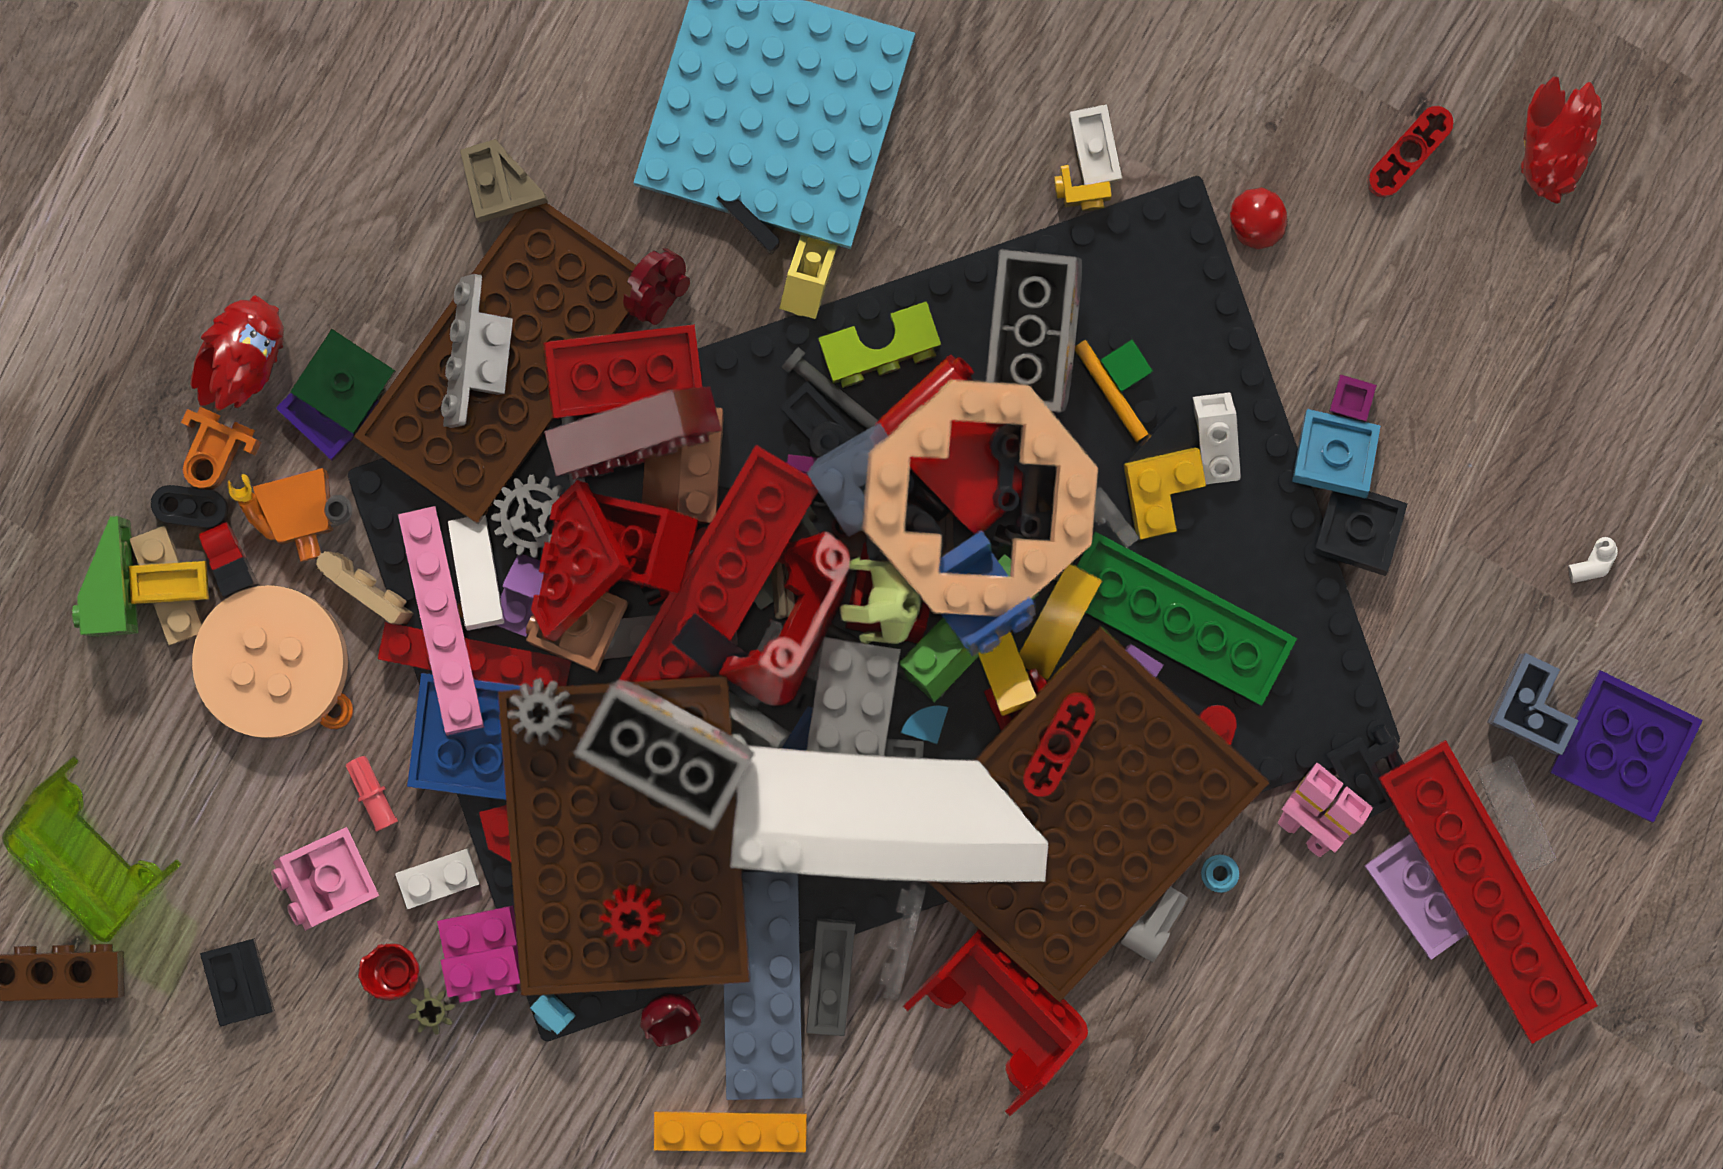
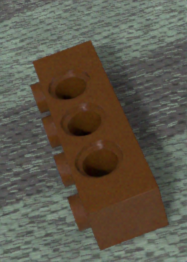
M90 944V951L75 952V945H52V953H37V946H14V954H0V966L3 963H8L15 970V978L12 983L6 984L0 980V1001L96 999L125 996L124 950L113 951V944ZM79 961H85L91 967V977L86 982L78 980L74 974L75 965ZM41 962H47L53 968V977L48 983L40 981L37 977L36 969Z

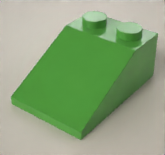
M112 516L108 520L77 596L78 605H73L72 609L74 627L80 628V635L99 637L139 633L137 605L131 604L129 566H134L132 545L129 540L131 538L130 520L119 516Z

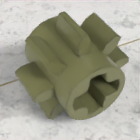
M425 988L424 1000L421 1001L414 997L410 1000L417 1008L416 1012L408 1016V1019L417 1018L421 1024L418 1027V1032L421 1033L428 1026L432 1027L435 1035L440 1034L439 1024L441 1022L447 1025L454 1023L447 1015L448 1010L455 1008L456 1004H446L443 1000L446 996L445 990L441 991L438 996H432L431 990ZM428 1001H432L434 1007L440 1006L442 1013L436 1015V1021L434 1022L431 1016H424L423 1010L428 1007Z

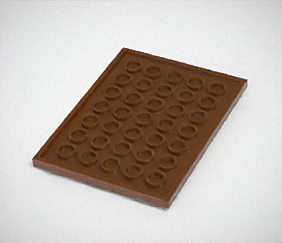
M1100 626L1040 689L1034 699L973 760L979 761L986 768L988 774L1009 795L1034 828L1048 841L1045 881L927 882L1060 1002L1269 784V780ZM1074 692L1084 693L1093 701L1095 717L1054 792L1043 797L1035 796L1025 787V768L1062 700ZM1080 701L1076 706L1069 705L1067 707L1071 711V718L1067 725L1061 720L1057 724L1058 726L1069 728L1075 735L1079 732V730L1073 729L1076 718L1078 716H1087V713L1084 711V703ZM1056 734L1048 741L1049 750L1057 755L1066 753L1071 745L1068 737L1062 734ZM1041 754L1039 759H1044L1046 764L1040 773L1032 772L1031 775L1035 780L1034 785L1040 787L1042 783L1049 784L1051 780L1048 779L1047 773L1051 764L1058 769L1061 763H1054L1047 759L1044 754Z
M711 676L630 682L652 692L733 737L730 689L727 677ZM614 683L557 686L554 693L556 696L564 691L569 693V697L561 701L562 706L573 705L574 712L562 714V716L569 719L572 725L568 729L558 726L562 732V737L559 740H555L548 732L549 739L545 745H540L538 733L528 743L524 740L528 729L524 728L517 733L512 729L521 721L520 718H508L509 711L520 709V707L510 702V698L513 695L523 697L520 689L498 691L521 996L750 982L743 868L731 867L738 800L737 788L719 822L712 830L575 755L610 687ZM539 702V706L532 709L535 717L537 715L540 716L538 718L539 721H543V718L550 714L548 707L542 708L544 705L542 702ZM630 885H636L637 896L639 897L646 888H649L651 894L647 901L649 903L655 899H661L662 901L661 906L653 910L654 913L666 915L664 922L655 923L663 930L662 934L659 937L650 935L652 944L648 948L644 947L638 939V946L635 951L629 950L627 939L619 948L615 947L614 942L618 935L614 933L609 937H605L603 934L611 926V923L599 921L601 914L611 913L604 908L603 902L606 899L616 902L613 892L617 888H620L627 896V890ZM632 910L629 914L624 913V916H628L626 922L629 925L633 926L636 922L642 923L641 919L637 920V917L640 915L637 911Z

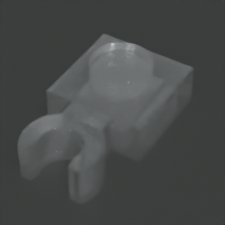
M1099 487L1096 489L1094 520L1098 525L1105 522L1113 530L1121 543L1128 548L1139 539V536L1123 518L1124 516L1103 489Z

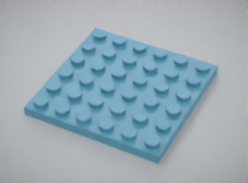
M689 0L635 175L634 186L729 214L730 212L716 198L720 196L726 202L739 199L763 224L851 249L915 33L806 0Z

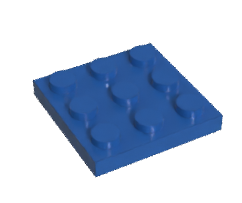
M421 673L407 787L506 800L498 691L520 689L521 685L474 679L484 727L446 735L433 674Z

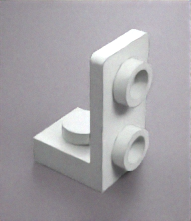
M1222 393L1193 397V409L1199 430L1200 454L1206 484L1240 480L1237 417L1231 394Z

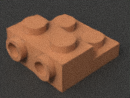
M605 592L556 641L544 637L534 615H532L526 627V634H528L526 641L537 648L598 672L628 602Z

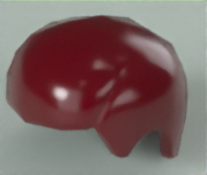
M663 994L651 1000L642 1010L640 1026L646 1039L651 1037L658 1047H664L689 1038L698 1031L702 1022L694 1004L689 998L681 994Z

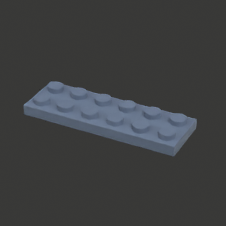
M743 870L751 980L746 983L724 984L726 1100L803 1098L798 873L771 870Z

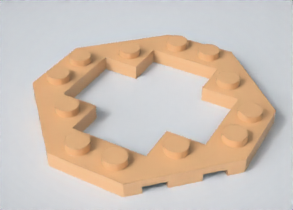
M950 380L938 390L939 393L924 406H920L898 426L899 428L869 452L863 531L881 549L892 565L910 583L933 612L1001 616L1028 597L1032 598L1091 545L1098 468L1030 386ZM951 420L1022 424L1019 462L1057 465L1050 541L1013 539L1010 577L939 573L942 536L939 534L904 532L910 456L948 458Z

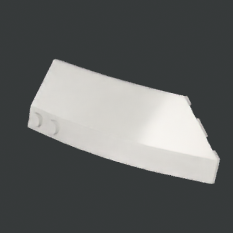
M747 746L755 755L739 784L731 867L896 880L956 882L1045 881L1048 841L1034 828L1023 815L1020 808L1000 788L979 761L865 756Z

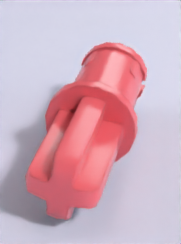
M360 756L348 762L346 768L360 795V798L357 800L358 802L363 801L375 831L377 832L398 822L383 793L386 788L385 786H380L367 757Z

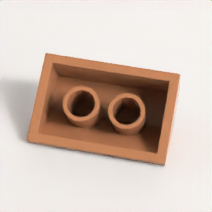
M716 408L722 431L708 435L710 442L689 448L687 446L677 448L678 452L655 458V456L645 458L642 504L669 509L698 519L697 524L709 525L718 511L724 421L723 408Z

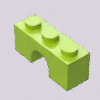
M927 301L891 313L890 318L895 335L892 342L885 348L870 349L863 345L859 340L855 326L818 338L833 384L841 382L842 387L845 388L864 381L863 374L877 370L880 376L900 369L898 362L913 358L914 363H919L936 357L934 350L941 348V342Z

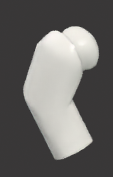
M1608 537L1598 539L1587 561L1568 565L1571 582L1576 583L1606 576L1618 553L1614 540Z

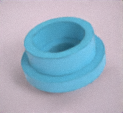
M1214 855L1204 862L1201 869V878L1208 889L1219 893L1227 892L1238 882L1239 868L1236 862L1229 856ZM1217 866H1223L1227 871V876L1222 881H1217L1213 877V870Z

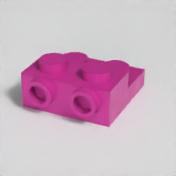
M513 906L437 921L444 953V959L440 961L448 997L458 996L460 1003L482 998L480 991L494 989L495 996L518 991L517 984H520Z

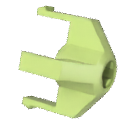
M860 557L850 561L849 569L871 571L874 588L869 597V605L865 607L840 606L842 620L864 623L880 621L882 632L867 631L859 635L860 641L865 644L871 641L900 643L907 639L913 623L919 614L922 597L909 585L891 562L860 560Z

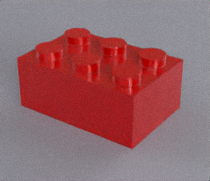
M593 493L631 567L619 581L678 594L698 519L665 508Z

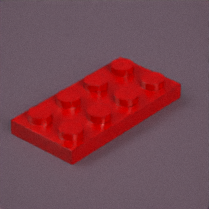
M695 324L543 342L552 418L606 412L671 390L702 387Z

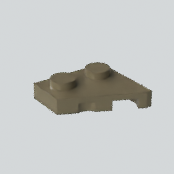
M496 139L460 149L475 217L479 223L549 202L546 194Z

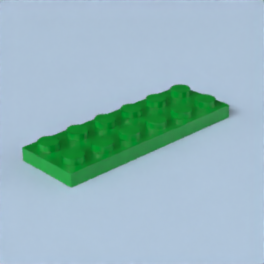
M1094 532L1091 545L1084 551L1077 564V567L1102 580L1085 611L1086 614L1260 706L1263 705L1297 640L1296 637L1097 532Z

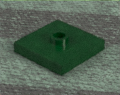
M331 329L290 392L355 434L396 371Z

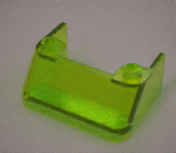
M72 757L31 792L4 831L2 838L8 852L95 939L101 942H109L163 890L182 864L176 859L163 871L154 863L139 860L130 866L79 815L84 807L83 794L76 784L68 780V777L79 763L75 757Z

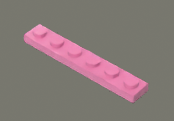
M433 506L398 514L446 735H452L484 727L436 507Z

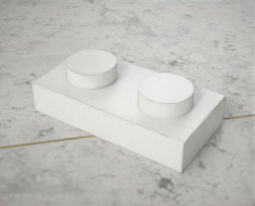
M1107 105L1070 112L1069 116L1083 184L1121 180L1122 176Z
M468 848L395 873L407 909L480 884Z

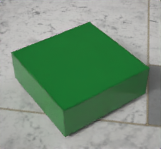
M1133 339L1100 360L1120 392H1123L1153 372Z

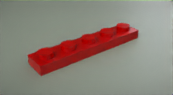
M385 622L378 659L432 670L423 630ZM465 638L474 679L514 685L526 683L530 687H533L534 680L542 679L544 687H547L552 681L557 682V686H567L572 661L568 659L565 660L561 657Z

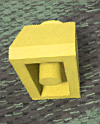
M801 235L787 274L779 309L799 316L816 319L838 245Z

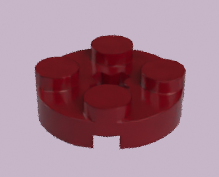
M662 248L664 252L661 254L655 250L648 253L637 264L627 282L633 286L630 297L624 294L623 298L624 308L630 315L642 322L648 321L653 325L659 324L664 319L667 310L676 298L683 296L690 286V278L685 275L686 265L684 259L668 248Z

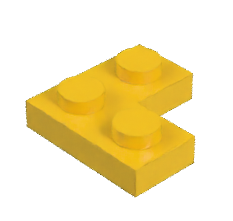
M1195 447L1123 464L1136 537L1145 539L1176 531L1170 494L1206 486L1200 449Z

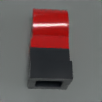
M227 521L199 534L201 544L210 561L209 564L223 597L228 598L241 590L259 585Z

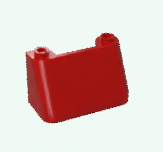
M952 355L947 356L886 412L875 425L880 423L887 435L890 436L899 428L898 426L920 406H924L939 393L938 390L950 380L973 381L971 377L974 374L973 369L961 357L955 359ZM951 420L948 458L910 456L909 467L969 530L978 534L981 531L985 532L1007 512L997 508L993 503V494L997 489L999 461L991 454L989 440L997 428L1008 424ZM1012 438L1006 442L1007 451H1010L1013 447L1014 441ZM1015 466L1012 489L1018 493L1020 499L1023 474ZM1008 492L1002 496L1003 505H1006L1010 500Z
M827 532L788 543L778 560L786 565L789 572V580L786 581L784 587L799 596L778 638L770 641L765 646L763 652L757 649L751 651L746 658L727 657L719 673L767 705L779 706L793 699L844 599L850 567V554L842 542Z

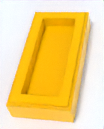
M206 561L129 566L131 604L209 599Z

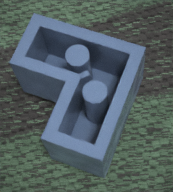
M880 423L818 458L807 472L848 537L863 529L869 452L889 437Z
M1527 653L1518 655L1487 723L1554 755H1563L1579 720L1544 704L1560 669Z

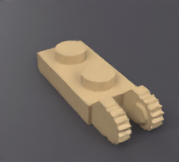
M324 551V553H320L317 556V569L323 572L335 584L391 624L407 625L414 613L404 607L406 600L391 590H387L384 593L375 586L377 580L359 568L355 572L352 560L344 557L343 554Z

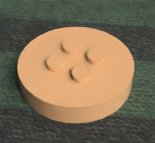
M272 585L257 586L241 590L229 596L210 612L199 629L195 640L192 670L195 685L202 701L219 721L231 729L246 735L276 739L297 735L310 729L332 710L338 701L337 697L341 695L345 685L348 670V654L340 627L332 615L320 603L290 588Z

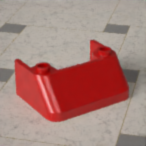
M980 929L946 960L903 1005L908 1012L926 995L934 1004L946 1009L954 1007L961 1001L1013 1054L1006 1063V1073L1010 1082L1021 1092L1005 1110L1009 1116L1047 1085L1088 1035V1027L1085 1020L1064 998L1059 1002Z

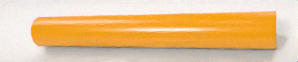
M1084 340L1076 345L1075 352L1134 440L1138 442L1149 433L1088 342Z

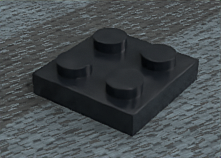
M1331 491L1313 553L1386 576L1408 503L1369 491L1366 498Z

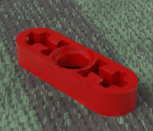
M1441 106L1427 108L1373 167L1368 175L1367 184L1374 195L1388 198L1396 194L1450 134L1454 121L1451 113L1446 108ZM1439 115L1444 119L1441 126L1445 130L1443 132L1438 129L1435 130L1427 138V141L1433 143L1431 147H1428L1426 141L1421 136L1414 134L1413 131L1417 129L1421 135L1430 124L1426 118L1430 116L1434 119ZM1411 141L1420 147L1421 156L1419 160L1407 162L1401 157L1400 147L1403 143ZM1392 156L1395 163L1400 168L1407 170L1408 173L1403 175L1399 169L1391 179L1394 187L1391 188L1386 185L1380 188L1377 185L1379 177L1376 173L1379 171L1385 174L1394 165V163L1388 161V158Z
M1080 692L1071 693L1062 700L1024 771V784L1031 794L1043 797L1050 795L1057 788L1095 717L1093 701L1086 694ZM1080 701L1084 703V711L1087 713V716H1078L1076 718L1073 729L1079 730V732L1075 735L1069 728L1058 726L1057 724L1061 720L1067 725L1071 718V711L1067 707L1069 705L1076 706ZM1056 734L1065 735L1071 743L1069 750L1061 755L1052 753L1048 748L1049 739ZM1041 754H1044L1047 759L1054 763H1061L1058 769L1051 764L1047 773L1048 779L1051 780L1049 784L1042 783L1040 787L1034 785L1035 780L1031 775L1032 772L1040 773L1046 764L1044 759H1039Z

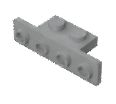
M478 274L461 277L454 291V302L457 304L456 317L450 328V340L453 342L452 352L445 369L448 387L447 394L444 396L441 405L444 427L453 428L465 425L469 390L496 395L505 393L513 319L478 312L482 275Z

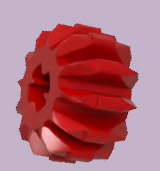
M636 885L628 887L627 896L620 888H617L613 892L616 902L611 899H606L603 902L604 908L611 913L601 914L599 921L611 923V926L603 934L605 937H609L614 933L618 935L614 942L615 947L619 948L627 939L629 950L635 951L639 939L641 944L648 948L652 944L650 935L659 937L662 934L663 930L655 923L664 922L666 915L654 913L653 910L661 906L662 901L661 899H655L649 903L647 901L651 894L649 888H646L640 897L637 896ZM632 910L637 911L640 914L637 920L641 919L642 923L636 922L633 926L629 925L626 922L628 916H624V913L629 914Z

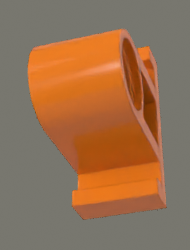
M199 407L197 413L187 409L181 421L182 424L193 429L196 422L201 424L184 461L183 474L187 482L199 489L213 490L224 481L240 443H246L244 451L256 456L261 441L253 438L255 430L237 422H234L232 428L218 423L221 415L203 407ZM208 460L213 465V474L209 479L200 481L196 476V467L200 462Z

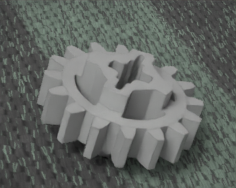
M529 475L528 484L523 485L518 478H515V489L513 491L506 487L501 489L506 498L504 501L494 500L493 504L501 508V511L498 514L491 515V519L501 522L502 526L498 527L494 532L497 536L507 535L503 544L506 548L511 547L515 543L517 544V555L522 556L527 548L530 549L531 556L537 558L539 549L544 548V543L551 540L552 534L549 535L547 530L552 504L559 498L563 487L557 485L551 490L549 488V478L545 477L541 484H536L535 476ZM530 491L545 493L552 500L544 503L538 502L533 499ZM517 498L520 504L517 513L508 520L510 506ZM526 501L536 511L542 510L543 515L538 517L540 533L538 528L531 522L524 523L523 518L528 516ZM522 530L533 533L536 542L524 541L514 533Z

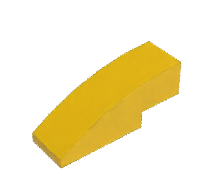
M1071 563L1063 570L1019 652L1025 668L1028 670L1036 668L1039 675L1047 680L1049 679L1102 582L1101 579Z

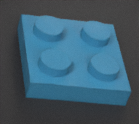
M1307 409L1303 419L1292 482L1366 498L1370 489L1381 425Z

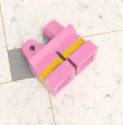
M1316 763L1286 801L1278 824L1288 833L1293 834L1300 826L1304 827L1312 834L1306 842L1308 849L1318 857H1321L1330 850L1335 853L1351 834L1360 829L1373 807L1347 786L1336 797L1343 783L1319 763Z

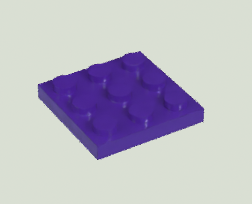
M1598 670L1575 716V719L1579 721L1563 755L1556 756L1548 773L1654 823L1703 720Z

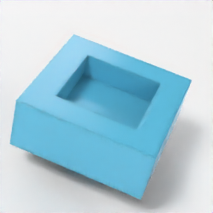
M554 994L542 995L530 1007L536 1013L534 1015L536 1021L546 1030H553L556 1034L560 1033L576 1016Z

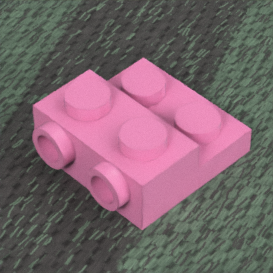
M347 827L286 854L273 862L276 868L271 871L273 881L280 891L286 889L292 902L287 906L289 915L294 924L297 926L302 924L305 931L379 896Z

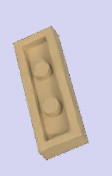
M162 526L129 539L139 565L180 563L167 526ZM195 600L153 603L168 645H174L197 636L203 622Z

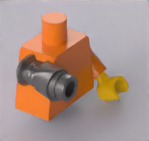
M323 468L253 486L254 493L252 492L249 477L245 474L241 475L245 484L242 489L233 488L230 480L227 482L230 496L238 501L248 522L265 538L276 540L281 545L295 542L300 562L316 559L320 555L321 550L317 535L333 531V527L345 524L352 516L353 508L351 502L345 496L334 495L330 497L329 476L327 470Z

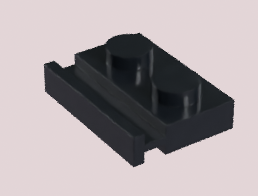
M255 938L200 953L220 1027L275 1012Z

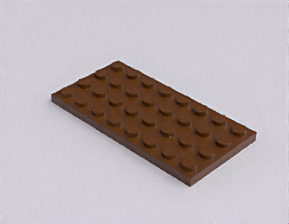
M548 203L516 212L472 272V274L482 275L478 312L513 319L505 393L496 395L469 390L465 425L453 428L444 427L441 405L444 396L447 394L448 379L446 378L445 369L452 352L453 342L450 340V328L455 320L457 304L453 299L354 437L473 522L479 524L492 507L494 500H497L502 493L501 489L508 485L545 433L544 431L548 429L555 419L552 418L543 342L616 334L630 315L624 308L623 298L624 294L630 297L633 286L627 282L637 265Z

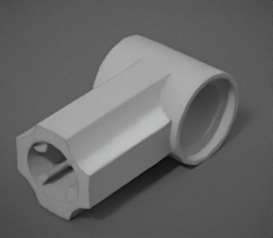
M1169 887L1124 934L1120 944L1153 963L1163 949L1170 935L1168 931L1180 914L1188 897Z

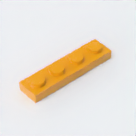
M654 1112V1150L806 1152L807 1113Z

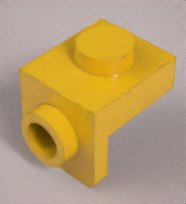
M1069 165L1061 166L1060 176H1054L1057 199L1064 198L1065 208L1081 205L1082 211L1104 208V202L1110 201L1112 197L1109 181L1072 187Z

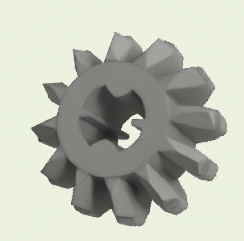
M542 679L534 680V691L529 685L524 683L519 687L523 697L513 695L510 698V702L520 707V709L509 711L508 718H520L521 721L512 729L515 733L524 728L528 729L524 738L528 743L534 739L536 733H538L540 745L548 743V732L555 740H559L562 737V732L558 726L568 729L572 725L569 719L562 716V714L574 712L573 705L562 706L561 701L569 697V693L564 691L556 696L554 693L558 683L555 681L550 682L546 691H544ZM539 702L544 703L542 708L548 707L550 712L549 715L543 718V721H539L538 718L540 716L537 715L535 717L532 709L539 706Z

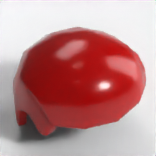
M1259 187L1247 189L1234 199L1230 211V222L1239 242L1255 249L1272 247L1283 238L1288 223V216L1284 202L1278 194Z
M379 944L360 960L358 978L363 989L377 999L386 1001L399 1000L407 996L419 981L420 965L414 953L401 944Z

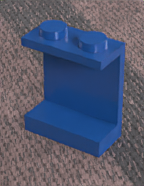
M982 531L941 557L939 562V573L1009 577L992 554L990 542ZM1028 597L1001 616L941 613V615L973 657L979 652L985 654L993 650L1001 642L1000 638L1013 630L1016 633L1026 628L1033 620L1035 607L1032 599Z

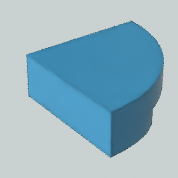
M930 706L917 711L906 721L901 733L937 744L948 707Z

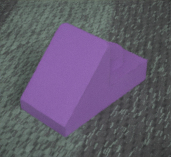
M524 554L522 556L517 555L502 586L504 590L500 599L504 624L497 626L528 637L526 627L533 615L531 611L533 597L540 594L543 573L539 572L540 560Z

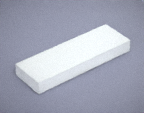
M486 515L479 524H476L468 517L448 521L467 631L504 624Z

